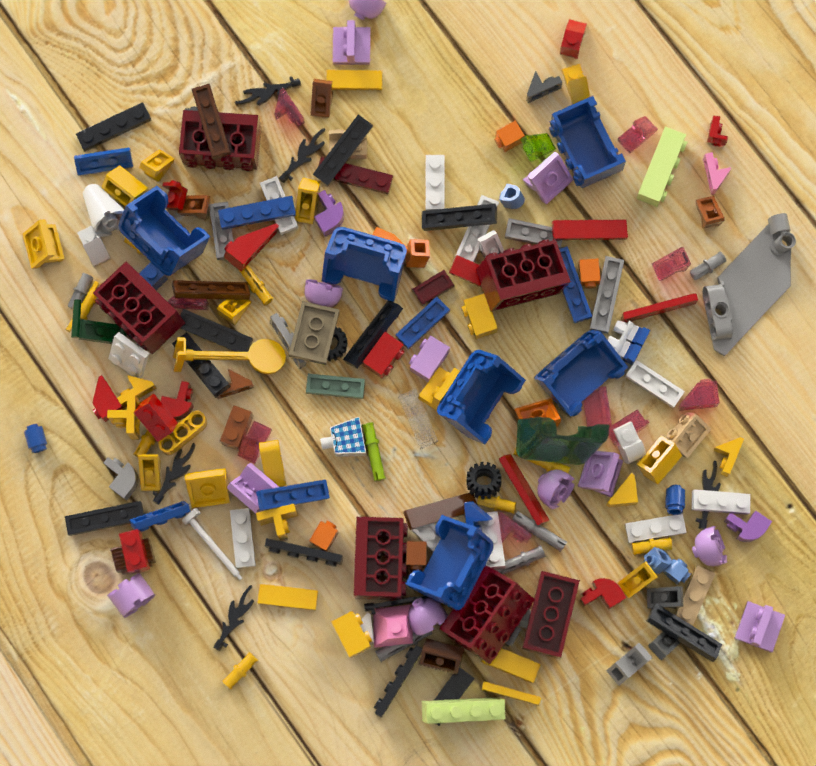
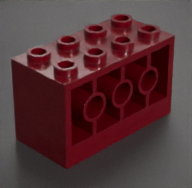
M183 110L179 155L183 165L190 168L204 166L207 169L223 167L225 170L239 168L247 172L253 171V169L258 170L262 128L258 115L218 112L231 155L213 160L199 112Z
M545 239L536 245L526 244L521 246V249L514 250V248H509L501 254L493 252L485 256L486 258L481 262L476 271L490 312L558 295L570 284L571 281L556 240L549 241V239Z
M127 261L93 292L97 298L94 301L138 346L145 351L148 350L151 354L155 353L185 324L177 310Z
M356 517L355 599L399 600L402 599V596H406V582H403V576H407L406 562H403V557H406L407 543H404V537H408V524L404 523V518ZM382 536H386V538L389 540H387L385 543H382L379 539H381ZM383 555H385L386 558H388V560H385V562L383 563L381 562V560H378ZM381 575H385V577L388 579L384 580V582H380L378 577H381Z
M485 564L464 607L460 610L453 609L439 629L458 645L486 663L491 664L503 645L508 641L514 629L519 625L523 616L531 608L535 599L517 582Z

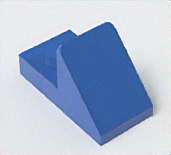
M473 501L464 503L466 524L475 526L482 531L479 521L493 520L490 515Z

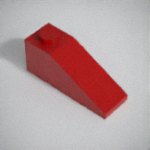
M273 224L240 236L234 242L230 241L224 248V258L242 272L277 234L279 225Z

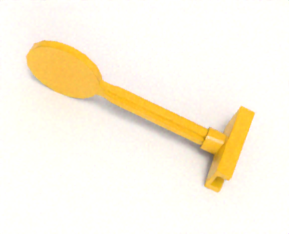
M178 337L173 352V358L176 359L173 372H181L184 361L247 360L256 371L263 374H273L284 366L286 354L279 343L270 339H261L254 342L248 352H226L186 349L185 338Z

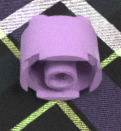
M140 573L135 574L130 579L131 581L125 579L118 585V590L115 589L107 595L124 618L138 611L139 607L146 605L155 597L153 590Z

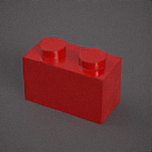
M384 332L363 361V366L381 379L385 375L388 376L394 368L392 364L395 360L399 361L404 355V344L387 332Z
M155 394L140 402L133 412L157 442L171 434L178 424Z
M135 529L120 533L119 537L127 571L130 574L150 570L141 531Z

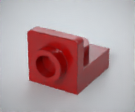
M713 115L707 142L717 147L725 146L728 136L720 135L723 126L720 123L721 117Z
M175 180L163 182L162 186L169 190L166 209L182 211L188 189L181 186L182 183Z

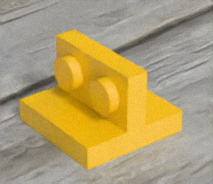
M46 219L38 220L23 233L31 269L39 268L44 263L62 262L65 259L56 224H47Z
M439 367L419 394L418 399L437 410L439 403L460 371L454 367L450 373Z
M127 395V410H108L107 418L116 427L126 428V434L132 440H140V420L133 413L140 401L136 395Z
M226 468L187 473L185 475L191 508L230 503Z
M293 503L258 512L256 516L261 526L274 523L277 536L281 541L288 539L287 534L290 533L286 519L298 517V512Z

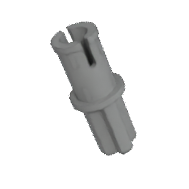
M718 252V254L708 260L704 259L703 263L690 270L691 277L697 280L709 272L712 273L713 269L726 262L725 256L722 252Z
M82 273L77 287L73 288L74 293L68 303V307L72 310L74 300H81L82 303L84 296L88 294L86 292L93 280L92 276Z

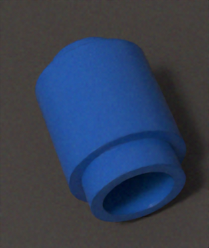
M38 424L27 426L24 435L32 454L47 450V441L43 427H38Z
M671 485L666 489L665 508L667 513L680 515L685 509V489L680 485Z

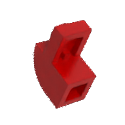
M181 381L177 399L166 396L161 397V403L176 421L186 418L193 410V404L187 402L191 400L193 394L190 383Z
M600 578L592 582L595 590L589 588L582 593L583 597L580 599V602L584 607L601 597L609 610L627 597L616 582Z

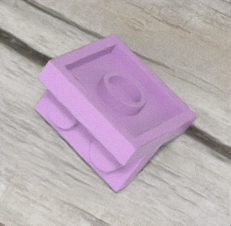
M347 20V27H333V65H370V27H355V20Z
M554 152L530 172L523 181L525 185L537 192L543 203L548 204L573 181V178L560 155Z
M589 450L578 487L594 490L605 496L612 497L623 460L619 459L620 455L614 452Z
M250 462L246 465L241 475L229 483L227 489L256 514L262 512L259 509L256 491L277 488L279 486Z
M747 601L734 639L772 653L785 615L773 611V607L768 605L762 607Z

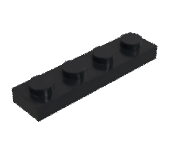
M142 102L76 133V136L85 152L152 119Z
M358 114L313 175L329 186L374 126Z
M495 203L422 211L423 231L497 224V205Z
M388 300L343 360L358 369L383 333L387 332L394 320L398 318L403 308L399 304Z
M183 309L180 315L185 322L180 329L234 352H248L253 338L188 310Z
M187 332L181 336V338L186 340V349L202 351ZM174 341V342L172 343V345L174 346V348H175V345H176V341ZM210 360L186 361L215 398L231 387Z
M142 501L68 515L65 516L68 536L130 524L129 520L144 515Z
M266 538L265 547L269 548L268 552L280 554V551L288 553L287 556L299 558V555L307 557L306 560L317 563L318 560L326 561L325 565L336 567L337 564L342 565L343 555L269 538Z
M655 603L652 606L646 620L648 623L711 662L717 659L722 647L720 642Z
M416 645L414 649L410 647L405 655L407 661L404 666L400 664L394 673L397 675L394 682L389 681L384 690L386 695L383 700L379 698L376 702L374 709H376L375 714L379 717H383L421 655L422 648Z

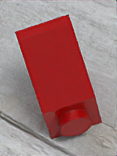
M569 19L561 44V55L578 59L587 23Z
M102 375L99 376L92 402L95 407L93 412L98 419L102 418L107 422L109 420L107 418L108 410L125 409Z

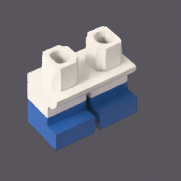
M618 320L613 331L622 336L620 340L609 336L608 341L623 361L633 365L650 330L634 325L631 321L627 324Z

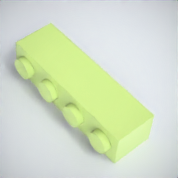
M668 127L664 128L639 190L638 200L658 207L659 202H664L667 192L664 191L666 185H671L674 177L671 172L673 168L677 169L681 158H678L679 152H684L687 141H684L686 134Z
M500 697L422 701V721L426 724L505 719V699Z

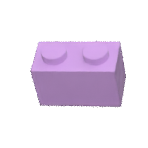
M431 335L428 340L425 338L419 347L421 351L418 355L414 354L409 362L411 365L410 371L429 382L450 352L449 346Z

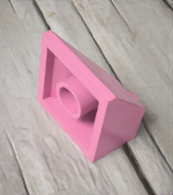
M411 604L375 609V614H373L375 648L413 643V631L408 620Z

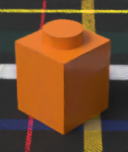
M515 120L497 130L494 140L499 149L502 148L504 152H507L523 143L525 135Z
M410 239L407 245L406 267L425 268L430 258L429 240Z
M599 258L579 260L578 267L581 286H585L587 289L595 288L596 285L600 284Z
M320 521L309 542L319 549L328 552L339 533L336 530L337 526L330 521H326V523Z

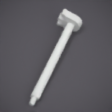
M194 508L182 519V522L185 525L190 523L233 576L241 580L240 572L195 520L201 512Z

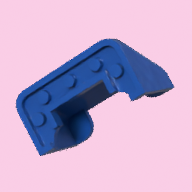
M338 227L333 231L325 251L322 282L338 284L344 276L379 285V296L394 302L406 258V246L402 243L346 227Z
M589 330L539 371L534 379L566 415L571 417L576 416L582 411L581 407L583 404L581 402L609 378L619 379L622 377L628 366L602 332Z
M441 515L435 526L436 534L441 539L424 571H413L409 575L406 585L450 608L460 610L464 607L492 553L493 541L477 527Z

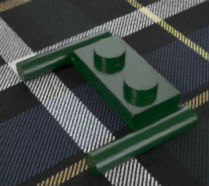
M74 300L71 338L112 344L114 336L118 332L127 337L124 330L117 324L80 319L81 300Z

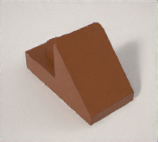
M313 80L311 116L329 118L333 97L332 81Z
M186 195L182 211L178 210L177 213L181 216H197L206 220L210 196Z
M714 196L696 200V207L701 215L703 229L720 225L725 221V217Z
M228 369L232 382L230 383L231 387L219 395L217 399L253 389V383L251 380Z

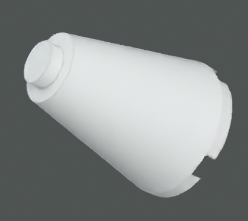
M98 184L86 186L83 191V197L93 231L100 237L112 235L111 231L115 229L119 231L118 224L124 209Z

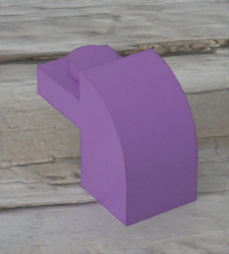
M325 190L318 193V196L325 211L315 216V222L324 237H327L336 228L341 227L344 220V212L341 202L336 204L332 195H327Z
M757 511L751 515L747 523L732 513L724 520L730 530L740 532L736 539L743 542L757 540L772 523L771 520Z

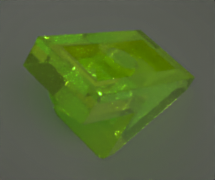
M548 133L528 135L521 139L523 150L529 161H534L556 149Z

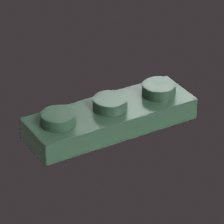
M308 374L306 394L363 399L365 379Z

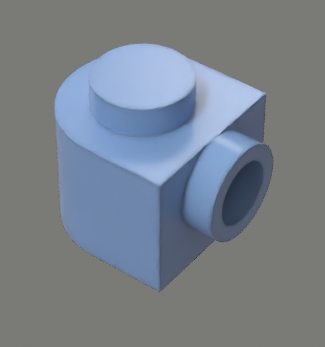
M506 184L499 200L505 208L517 209L524 204L525 197L516 185Z
M656 547L644 556V562L646 561L657 574H660L672 563L670 556L664 550Z
M672 559V563L663 571L677 585L680 581L684 583L691 575L686 568L687 564L681 559Z

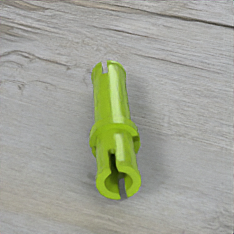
M374 423L363 424L361 426L365 437L364 444L367 446L374 481L384 480L386 477Z

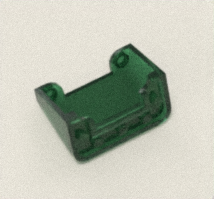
M550 418L518 419L516 452L520 458L526 460L572 465L584 464L608 439L609 425L578 426L579 431L576 434L564 436L556 435V424Z

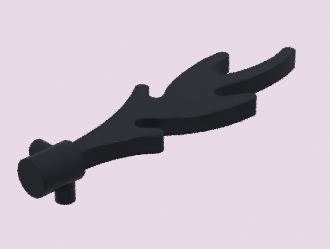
M291 76L289 77V83H263L266 89L252 88L244 90V94H252V96L241 101H235V104L242 105L260 98L257 101V105H261L268 101L276 90H278L277 95L280 96L286 89L300 86V79L294 80Z
M325 128L315 134L308 146L305 145L306 139H303L298 149V161H294V157H291L288 170L284 171L279 177L281 182L285 183L287 179L292 181L293 177L290 174L299 166L312 161V158L306 157L314 154L324 145V141L318 145H315V142L325 132Z
M192 443L191 449L183 458H180L182 449H179L173 462L172 471H170L168 466L166 467V477L160 492H153V495H155L154 503L159 505L164 498V494L176 486L175 482L170 483V481L182 477L191 468L190 464L185 467L182 466L193 454L196 446L195 443Z
M713 461V471L710 479L707 478V470H703V490L719 491L720 483L713 487L717 473L716 461ZM702 511V519L696 518V522H699L698 529L704 530L707 528L709 511Z
M252 585L241 596L237 608L234 607L235 601L232 600L228 611L230 625L227 627L225 622L222 623V635L220 639H217L213 647L216 650L220 651L223 646L227 648L228 644L223 642L233 629L244 623V620L238 621V618L243 616L254 603L252 599L247 605H244L245 597L250 589H252Z
M409 597L377 604L372 602L364 604L365 612L371 611L373 615L375 614V608L409 604L418 598L425 599L430 597Z

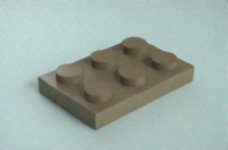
M302 301L288 354L289 357L326 365L339 316V309Z

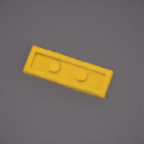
M327 70L326 80L332 81V90H382V70Z
M260 584L257 603L316 610L318 590Z
M483 682V691L537 706L540 705L541 698L539 696Z

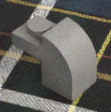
M107 457L104 464L117 474L109 488L127 501L137 488L138 475L129 463L122 468L124 464L118 459L114 458L111 460Z
M639 642L606 671L620 686L650 661L652 657Z

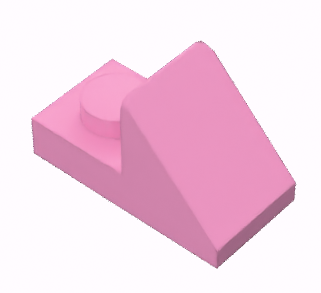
M712 152L706 153L703 158L711 195L717 192L731 168L717 170L719 168L718 160L714 158Z

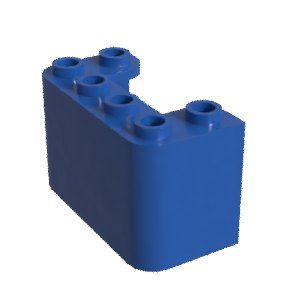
M594 96L552 113L551 127H549L551 136L553 138L556 137L558 141L557 147L561 154L564 153L566 157L565 164L568 170L572 169L575 175L573 180L576 186L585 188L623 171L626 163L623 154L618 155V149L614 147L600 119V113L595 108L597 102Z
M156 186L125 206L118 226L120 232L163 274L171 276L203 253L210 235L200 227L193 229L190 234L186 228L165 210L168 205V196Z
M476 350L469 356L439 403L437 413L467 438L486 444L492 435V428L485 424L494 407L500 401L504 392L508 394L519 392L526 380L498 355Z

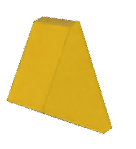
M226 299L217 307V311L221 317L235 326L252 301Z
M633 473L628 476L606 505L609 508L637 505L638 497L635 475Z

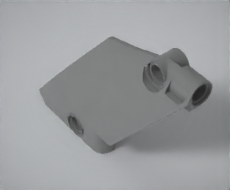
M786 213L776 214L768 219V225L717 278L719 285L703 287L702 294L713 348L723 356L736 345L791 286V248L795 246L796 239L790 233L791 230ZM782 240L787 243V246L782 243ZM715 309H719L721 311V315H718Z

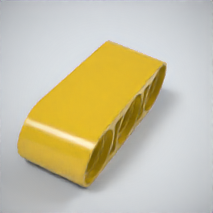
M200 411L190 413L176 425L171 434L158 442L160 450L168 456L175 454L207 427L208 422L205 415ZM196 417L203 418L200 425L193 424ZM187 429L188 433L185 437L181 438L178 436L180 430ZM167 441L173 442V446L169 450L163 448Z
M279 440L260 442L259 449L264 474L279 487L287 486Z
M502 648L491 664L481 659V662L530 683H534L541 666L537 662Z

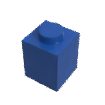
M152 262L139 273L156 291L168 280L167 276Z

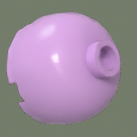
M349 0V5L355 11L354 16L364 20L365 17L372 19L380 15L386 2L383 0Z
M306 279L304 293L309 303L331 308L338 304L343 292L341 286Z
M557 469L542 474L538 480L537 488L540 500L551 509L558 508L557 504L561 500L564 503L570 496L575 485L572 483V480H575V478Z
M715 526L702 530L696 536L695 546L692 547L695 558L699 557L701 562L707 566H719L727 563V555L723 556L722 553L725 546L718 529L715 530Z
M418 598L413 601L409 609V625L413 633L424 635L434 630L433 626L436 623L441 625L446 620L448 614L440 602L431 598Z

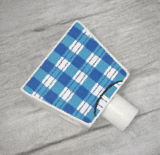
M359 417L330 427L331 437L320 439L322 450L334 448L336 457L367 456Z

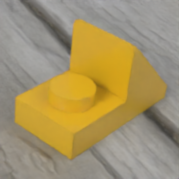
M580 64L563 68L562 74L572 105L589 98L590 92L587 77L583 75Z
M159 149L140 163L139 168L147 176L159 182L173 164L175 158Z
M127 375L133 389L130 390L129 388L120 393L121 396L117 397V399L124 408L127 406V395H136L140 399L157 388L152 381Z
M740 437L714 448L713 451L727 456V458L723 457L719 466L722 469L721 475L726 477L730 475L744 438Z
M158 454L138 455L141 491H160L161 460Z
M645 561L621 579L618 585L626 596L631 598L658 576Z

